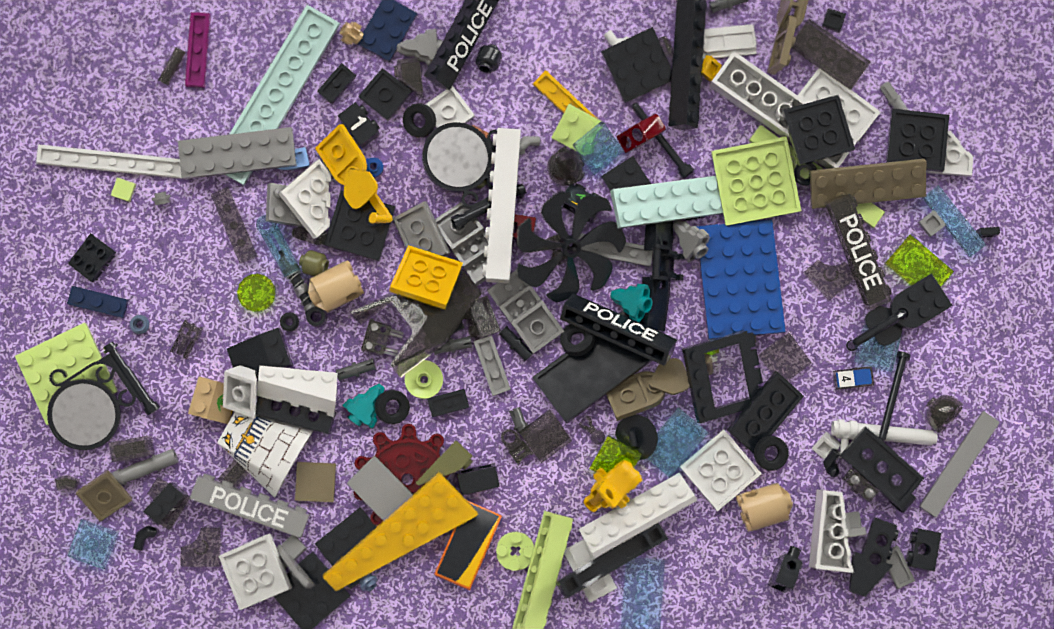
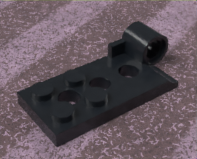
M864 427L840 454L843 460L879 490L900 512L905 513L916 500L912 493L925 478L867 427ZM867 448L872 451V457L868 460L863 457V451ZM881 461L887 465V469L883 473L877 469V465ZM896 474L901 477V483L897 486L892 483V477Z

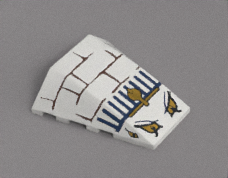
M235 412L217 443L273 497H276L285 481L284 479L314 430L255 414V417L252 418Z

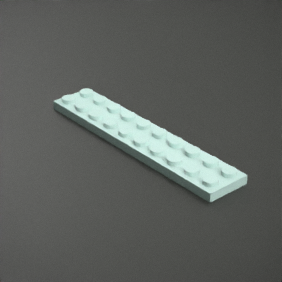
M306 5L230 134L271 130L280 127L339 28V22ZM253 171L225 175L245 186Z

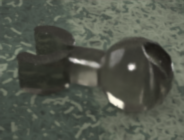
M587 416L590 427L583 426L581 422L579 426L591 434L590 438L594 444L600 445L605 441V433L602 430H597L592 425L591 418Z

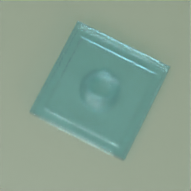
M863 325L861 334L869 330L867 325ZM874 337L857 347L854 362L892 372L901 337L888 346L880 345Z
M81 519L67 556L105 569L119 532Z

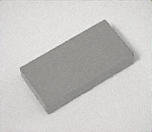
M897 545L892 547L890 560L886 559V563L893 565L888 572L896 588L900 589L914 582L915 579Z

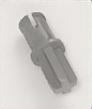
M885 82L880 86V90L889 101L888 105L891 104L894 109L909 110L901 100V95L897 94L890 82Z

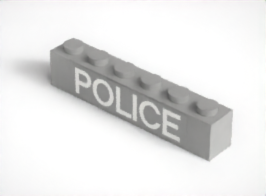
M204 473L203 476L197 477L190 499L293 536L302 537L310 516L309 513H306L307 509L296 506V508L289 507V503L282 500H277V502L269 500L270 496L259 493V495L252 494V490L246 487L235 488L233 483L222 480V483L214 480V476Z

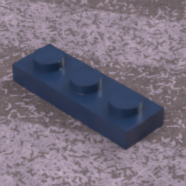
M72 286L67 304L124 318L129 300Z

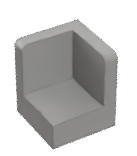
M858 511L845 513V523L848 529L847 537L866 535V528L861 525L860 513Z

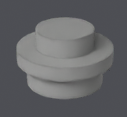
M165 191L155 193V197L151 198L155 205L170 203L169 198L171 195H166Z

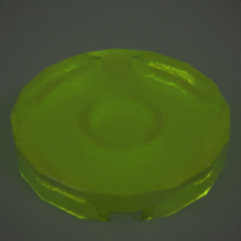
M250 274L238 286V300L247 310L261 312L270 308L274 303L276 288L273 282L265 275Z

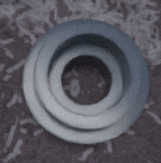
M136 315L130 321V328L136 334H143L149 329V320L143 315ZM139 321L143 322L142 328L137 327Z
M371 573L365 575L359 581L360 589L362 591L373 590L377 586L378 578Z

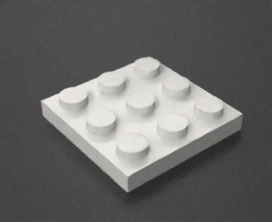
M724 429L680 466L682 471L716 511L724 507L762 474Z
M271 534L264 535L219 555L239 610L292 588Z

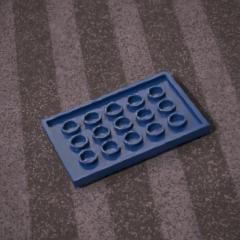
M773 220L750 221L728 226L726 224L697 226L699 230L704 229L710 237L706 244L708 252L699 258L708 340L743 330L748 333L753 332L754 336L785 333Z

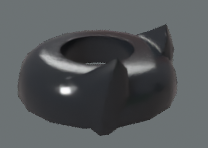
M813 163L801 166L797 164L794 168L796 182L803 186L810 185V171L817 170L816 166ZM803 168L809 171L807 179H803L800 176V171Z

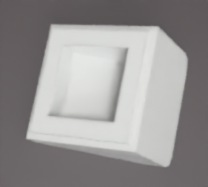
M826 431L811 449L825 459L833 448L838 450L841 443Z

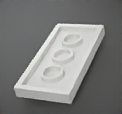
M819 67L798 96L809 103L839 94L849 130L860 140L880 114V111L822 67Z

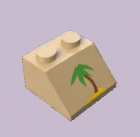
M199 376L188 414L228 424L233 411L223 407L224 383Z

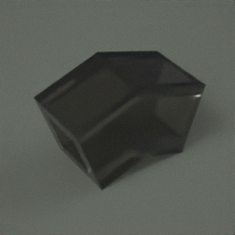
M70 475L55 478L57 490L67 488L76 491L80 479Z

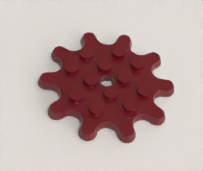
M405 424L402 427L401 437L396 441L390 440L383 432H378L373 436V442L377 447V452L374 456L414 495L426 484L418 486L416 482L440 457L439 450L444 443V438L436 433L427 441H420L416 437L415 426ZM365 456L357 457L354 463L355 467L360 470L371 458ZM404 474L412 475L413 481L410 485H405L402 482ZM354 491V497L357 500H362V498ZM373 511L370 520L374 525H380L383 520Z

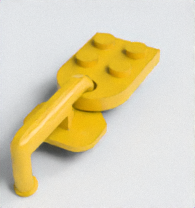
M339 124L315 147L316 151L335 180L344 185V197L352 208L359 209L370 201L377 212L370 214V223L392 222V215L377 194L378 184L372 174L367 171L365 156L344 124Z

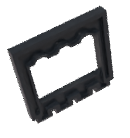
M743 330L682 348L697 423L701 424L743 411L762 388V386H758V384L763 383L760 367L754 368V366L759 365L757 349H751V347L756 346L753 332L748 333ZM739 343L749 397L715 407L704 353Z

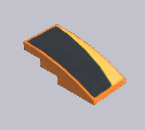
M468 501L478 512V515L454 528L434 575L470 591L502 515Z

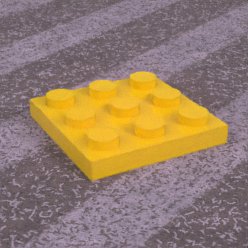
M408 245L390 285L389 292L445 309L461 272L463 262Z

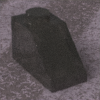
M420 58L398 59L397 66H394L395 77H398L399 81L417 97L424 99Z

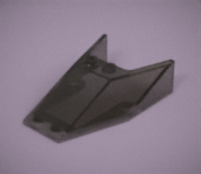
M461 269L445 309L390 292L350 311V313L362 325L389 303H392L412 328L411 336L390 364L401 378L447 343L482 293L465 271Z

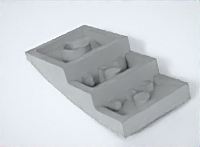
M460 202L435 220L445 242L458 261L463 262L462 267L473 283L478 286L486 280V276H482L483 265H487V257H484V247L488 246L489 239L485 238L486 232L477 218L468 222L459 231L454 228L450 217L456 214H464L465 211L469 210L463 207Z
M517 269L510 273L509 284L496 283L487 290L533 354L564 332L533 287L518 277Z

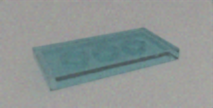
M636 557L625 564L620 629H660L665 560Z

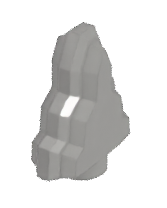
M428 29L424 34H417L413 40H405L397 44V52L407 57H415L419 62H426L427 66H429L443 40H437L436 29Z
M684 220L674 221L673 227L680 238V246L683 249V256L687 262L703 257L708 252L706 244L710 239L709 234L704 229L699 230L696 226H690Z

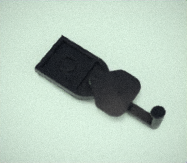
M931 273L897 294L891 301L890 308L878 306L868 312L865 316V323L869 330L853 340H849L846 343V347L849 351H855L858 346L873 337L880 345L888 346L901 337L902 328H917L953 305Z

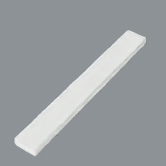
M38 145L36 164L182 179L180 159Z

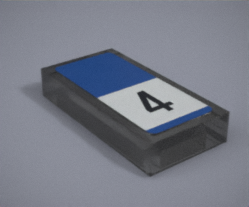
M872 366L832 371L835 390L874 386Z

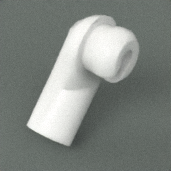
M612 30L604 34V37L611 46L629 38H617Z

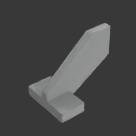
M291 535L282 545H278L276 549L284 569L289 567L305 587L311 589L315 584L296 561L307 547L296 536Z

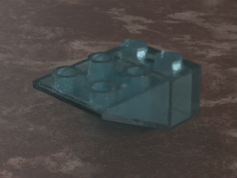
M677 408L657 431V447L654 453L647 459L670 478L709 432L680 408Z

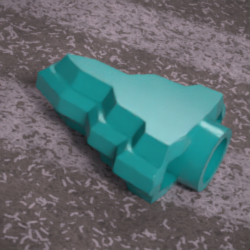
M638 283L636 286H629L627 289L618 288L611 291L610 298L615 304L622 306L623 312L629 314V318L640 322L644 318L645 313L649 312L652 307L648 285Z
M377 384L370 387L365 394H358L354 399L349 398L342 405L350 413L347 418L359 427L365 424L373 429L378 421L375 403L379 395L384 392L385 387Z

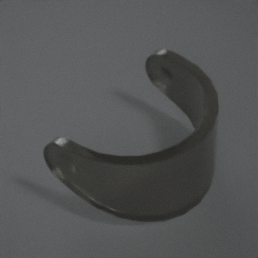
M296 227L292 231V236L305 242L324 246L327 232L324 231L317 238L313 239L305 227Z

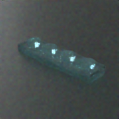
M939 185L927 193L926 197H922L931 210H935L944 221L947 230L969 257L986 246L981 237Z

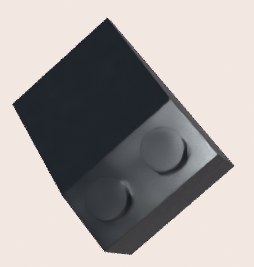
M279 328L264 332L227 348L233 368L243 366L255 370L256 378L259 376L260 366L280 368L294 366L282 330Z

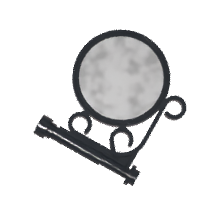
M461 122L447 123L435 129L424 144L422 164L428 178L443 190L454 193L463 192L461 203L463 207L469 210L465 211L464 214H456L450 217L457 231L464 228V225L487 213L488 208H491L492 201H488V197L477 202L479 200L478 195L470 190L478 187L485 179L487 187L493 190V186L490 184L489 172L492 167V152H496V145H493L490 136L497 134V129L491 130L486 138L481 131L469 124ZM517 184L516 197L523 198L527 193L523 184ZM471 195L477 203L468 205L465 202V197Z
M113 341L103 347L104 353L109 352V354L89 364L65 381L57 383L53 378L56 372L62 373L64 378L68 377L65 370L55 369L50 373L49 380L51 384L61 387L50 399L47 409V420L53 435L65 446L76 450H91L104 445L114 436L121 420L120 406L129 407L133 405L136 397L140 403H143V410L147 416L160 408L157 401L154 402L150 398L131 368L122 359L115 348L118 344H115ZM97 364L108 365L112 368L108 379L100 377V371L103 369L101 366L96 371L97 380L86 378L72 380ZM115 372L127 388L119 393L118 399L114 392L103 384L110 382ZM127 391L132 395V402L125 403L122 400L123 393Z

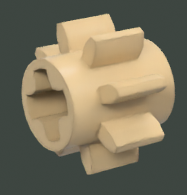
M355 21L351 23L346 22L339 33L343 36L341 41L347 45L357 44L363 36V32L360 31L362 26Z

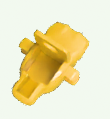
M622 460L608 472L603 468H599L597 473L593 475L596 482L593 484L590 494L584 498L583 502L591 512H595L601 507L608 508L611 506L614 509L617 505L620 508H624L630 501L626 494L637 487L642 481V477L639 471L633 467L632 463L626 460Z

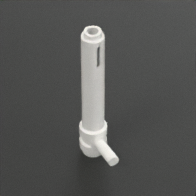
M838 419L832 422L831 435L841 439V454L848 446L849 439L853 440L864 427H867L879 437L881 425L863 424L853 420L845 422L843 419ZM889 426L885 441L932 446L937 443L938 435L933 430Z

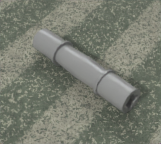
M170 449L160 454L152 455V458L137 462L122 470L119 468L111 474L121 485H126V482L144 477L154 471L159 472L161 469L179 463L175 450Z

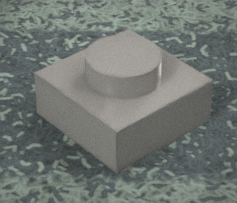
M935 210L918 222L929 237L946 225Z

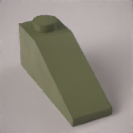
M455 440L416 484L419 486L427 483L439 472L446 476L459 471L462 467L466 470L473 462L471 460L473 455Z

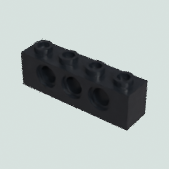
M258 396L255 414L326 434L331 433L336 416L335 411L334 417L327 415V412L318 410L319 418L313 422L309 417L312 412L309 407L299 405L300 414L293 416L291 409L294 406L290 402L283 400L281 402L282 408L279 411H275L273 409L274 400Z

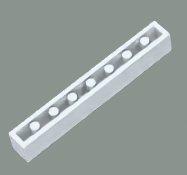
M498 128L497 134H493V145H496V152H492L491 164H495L494 171L490 172V182H493V190L489 189L488 201H492V205L487 210V220H490V227H486L485 238L489 239L488 246L484 247V257H487V265H483L482 276H486V282L510 283L521 129Z

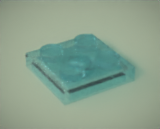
M603 121L573 144L575 150L594 175L624 152Z

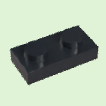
M341 63L317 92L330 104H333L357 76Z
M465 389L427 399L432 418L470 408Z

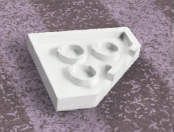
M948 130L944 172L926 171V173L970 177L972 176L973 156L963 148L960 141Z
M320 159L316 160L278 193L313 239L317 238L330 226L328 208H330L331 193L329 192V182H331V173Z

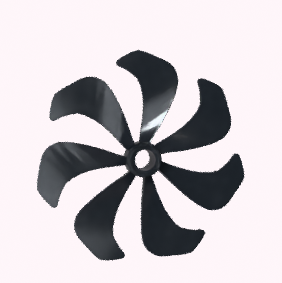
M557 192L549 198L541 208V215L545 222L561 236L559 242L550 241L536 235L532 231L531 219H526L518 227L517 244L521 251L531 253L559 248L561 252L547 262L535 267H527L519 263L517 266L518 277L528 285L538 287L547 280L564 255L567 256L566 270L561 284L558 288L546 294L550 300L556 303L565 301L573 293L577 294L580 288L578 274L573 258L578 256L588 264L593 272V282L590 289L594 291L604 287L612 272L611 261L600 254L581 250V247L596 242H610L621 253L626 244L622 228H618L616 222L608 221L595 227L579 240L578 238L588 220L596 212L612 211L611 204L605 197L587 195L578 202L574 213L572 235H568L562 218V207L572 194Z

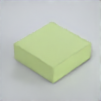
M117 178L111 196L130 202L136 184Z

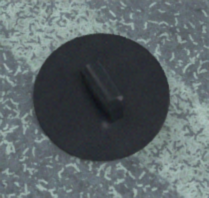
M635 414L622 419L616 428L615 435L621 453L627 458L637 461L644 460L654 453L658 444V434L655 426L648 418Z

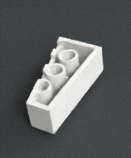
M269 366L259 367L257 396L278 402L284 400L290 402L292 406L299 407V405L309 407L310 411L318 413L319 410L327 412L328 416L334 417L337 373Z
M816 491L809 567L853 573L842 492Z

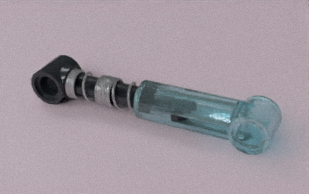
M266 215L261 216L256 222L257 230L264 239L284 278L290 279L289 283L293 285L297 298L301 299V305H304L308 323L318 328L324 326L327 322V314L312 303L308 295V284L304 283L305 279H302L300 275L301 267L277 223L271 222V228L263 230ZM274 235L275 239L277 240L281 248L280 251L278 250L271 236ZM321 313V320L313 322V314Z

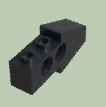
M876 517L873 518L862 553L853 552L851 566H853V573H850L849 592L866 597L892 568L893 565L886 563V559L890 560L893 549L890 547L892 541L897 540L899 530L896 529L898 525ZM878 535L886 538L884 546H879L876 543ZM873 553L880 557V562L877 565L870 562V556Z

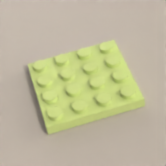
M787 136L711 151L726 226L801 212Z
M82 323L15 356L46 425H49L47 409L50 399L61 387L51 384L49 380L50 373L55 369L65 370L68 377L64 378L60 372H56L53 376L57 383H61L89 364L102 358L86 323ZM97 364L72 380L83 378L97 380L96 371L101 366L103 367L100 371L102 379H108L110 373L106 365ZM113 379L110 382L103 383L106 386H108L114 392V394L118 392L113 382Z

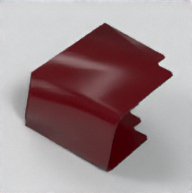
M654 114L616 137L624 152L628 153L664 132L666 127L660 117ZM637 128L642 132L643 138L641 141L634 139L632 135L633 129ZM627 138H629L631 141V146L629 148H627V144H629Z

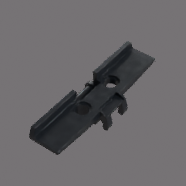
M673 221L645 225L644 251H653L652 275L650 277H642V284L649 286V297L652 299V307L649 312L645 313L644 318L639 323L657 331H665L670 297V281H683V274L674 273V260H684L685 257L683 253L678 254V252L672 251Z

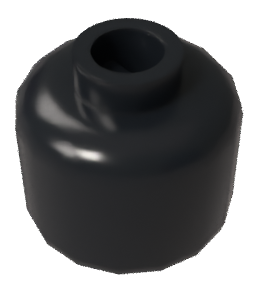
M494 44L481 46L475 60L478 69L484 73L497 71L502 60V52Z

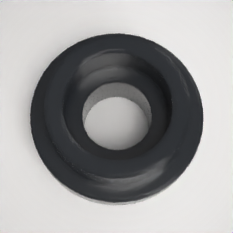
M287 312L281 316L280 325L285 331H294L299 326V318L296 314ZM288 319L293 320V324L290 326L286 323Z

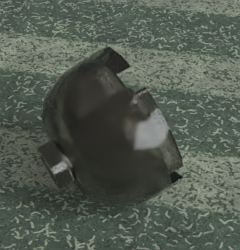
M567 147L555 151L547 162V171L550 178L560 186L575 184L581 181L585 175V172L582 173V167H584L582 158L574 149L568 150L566 149Z
M941 395L937 399L933 397L926 405L928 407L926 420L932 429L937 433H941L946 429L943 425H947L950 421L953 422L963 409L962 406L964 404L951 395Z

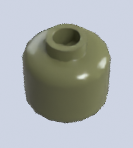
M309 250L305 255H301L299 265L304 274L316 276L328 270L329 260H327L325 254Z

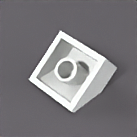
M237 366L224 371V408L252 418L255 417L257 389L255 370Z

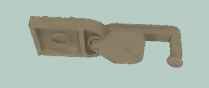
M793 0L780 1L776 16L779 28L775 37L767 73L775 75L785 66L789 65L791 60L790 49L794 46L796 37H794L795 29L804 20L808 0H796V2ZM791 8L795 9L793 16L788 15L791 12Z
M704 354L708 375H711L714 371L712 358L709 354ZM671 358L665 366L659 364L655 372L644 371L634 374L609 392L606 396L616 420L619 421L656 407L663 401L666 393L676 395L688 390L690 387L685 366L680 359Z

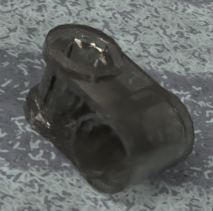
M506 429L502 432L501 441L518 466L523 459L534 454L515 430ZM507 432H512L515 435V440L511 443H507L504 440V435Z

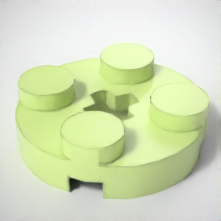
M509 532L502 536L497 544V559L506 569L512 571L522 570L530 565L534 544L524 533ZM512 546L515 548L520 547L519 556H511Z

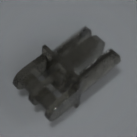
M185 319L180 330L177 331L179 334L170 352L174 353L176 351V354L181 356L183 354V358L187 360L196 341L198 342L203 327L199 328L195 323L190 324ZM185 328L189 329L187 334L183 333ZM193 331L196 332L194 338L190 337Z

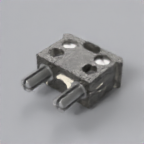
M371 318L367 326L361 351L381 356L388 354L396 357L397 354L394 353H398V350L387 348L386 344L389 335L402 338L403 332L391 329V325L374 321ZM385 327L386 332L382 333L380 328ZM379 345L381 350L376 351L375 346Z
M852 468L842 478L855 494H859L867 502H870L879 492Z

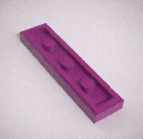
M190 13L185 87L205 88L210 13Z

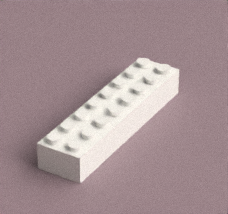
M734 51L709 86L779 136H787L789 143H791V139L782 111L808 103ZM850 132L855 145L859 138ZM849 152L816 162L826 169L839 168Z

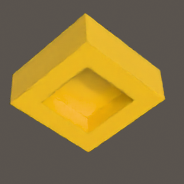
M706 55L702 64V76L712 81L722 65L712 56Z

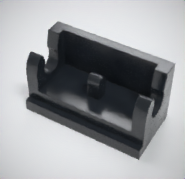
M495 463L457 471L462 495L500 487Z

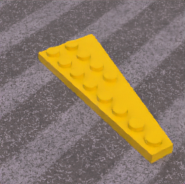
M439 472L325 572L323 578L337 591L476 517L478 512Z

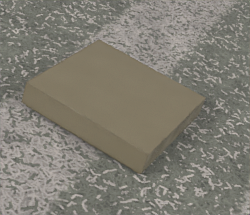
M297 462L295 501L334 502L336 464Z
M109 470L76 491V495L100 522L132 501V497Z

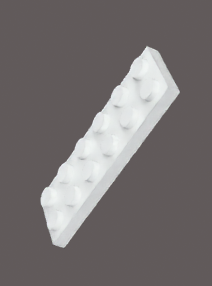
M678 473L631 499L626 504V507L615 508L583 526L579 531L596 558L696 502L697 499L681 474Z

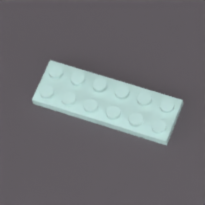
M716 176L618 188L610 191L618 228L723 213Z

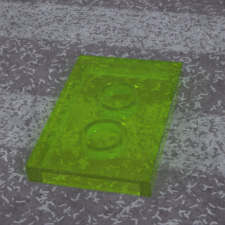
M911 234L907 236L885 262L890 269L910 286L932 273L941 287L954 272Z

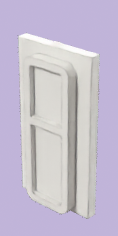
M753 24L704 30L703 60L706 55L712 56L714 59L730 57L733 51L740 56L757 54Z
M584 539L566 548L564 552L573 571L595 559ZM609 573L584 588L583 591L589 602H592L617 589Z

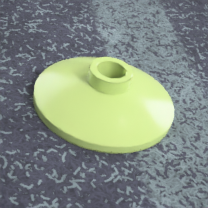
M417 361L405 373L406 388L417 398H431L442 387V372L431 361ZM423 376L428 378L427 383H421Z

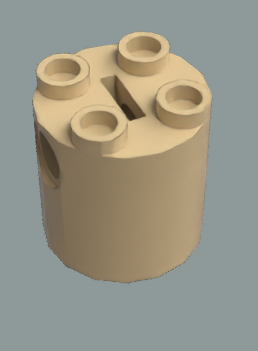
M348 260L309 279L308 295L314 306L325 310L326 313L364 294L361 282L357 275H354L353 268Z
M778 483L736 496L738 506L742 510L740 515L748 532L789 520V513L793 503L789 492Z

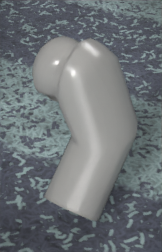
M522 137L520 139L519 155L525 154V149L528 146H540V137Z

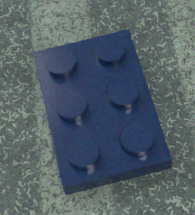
M381 0L357 45L390 63L397 51V44L403 41L418 13L395 0Z

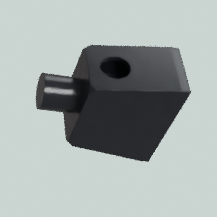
M790 546L788 553L779 557L767 584L768 586L783 593L794 589L803 561L798 559L801 552L799 548Z

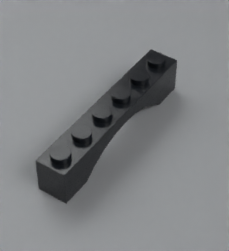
M658 522L555 583L563 597L567 599L664 542L668 537Z

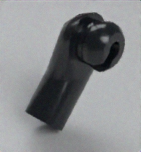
M835 448L830 451L823 461L825 470L831 477L839 475L836 460L840 456V452Z
M145 526L139 530L135 537L133 549L143 550L145 540L149 537L154 538L157 534V529Z

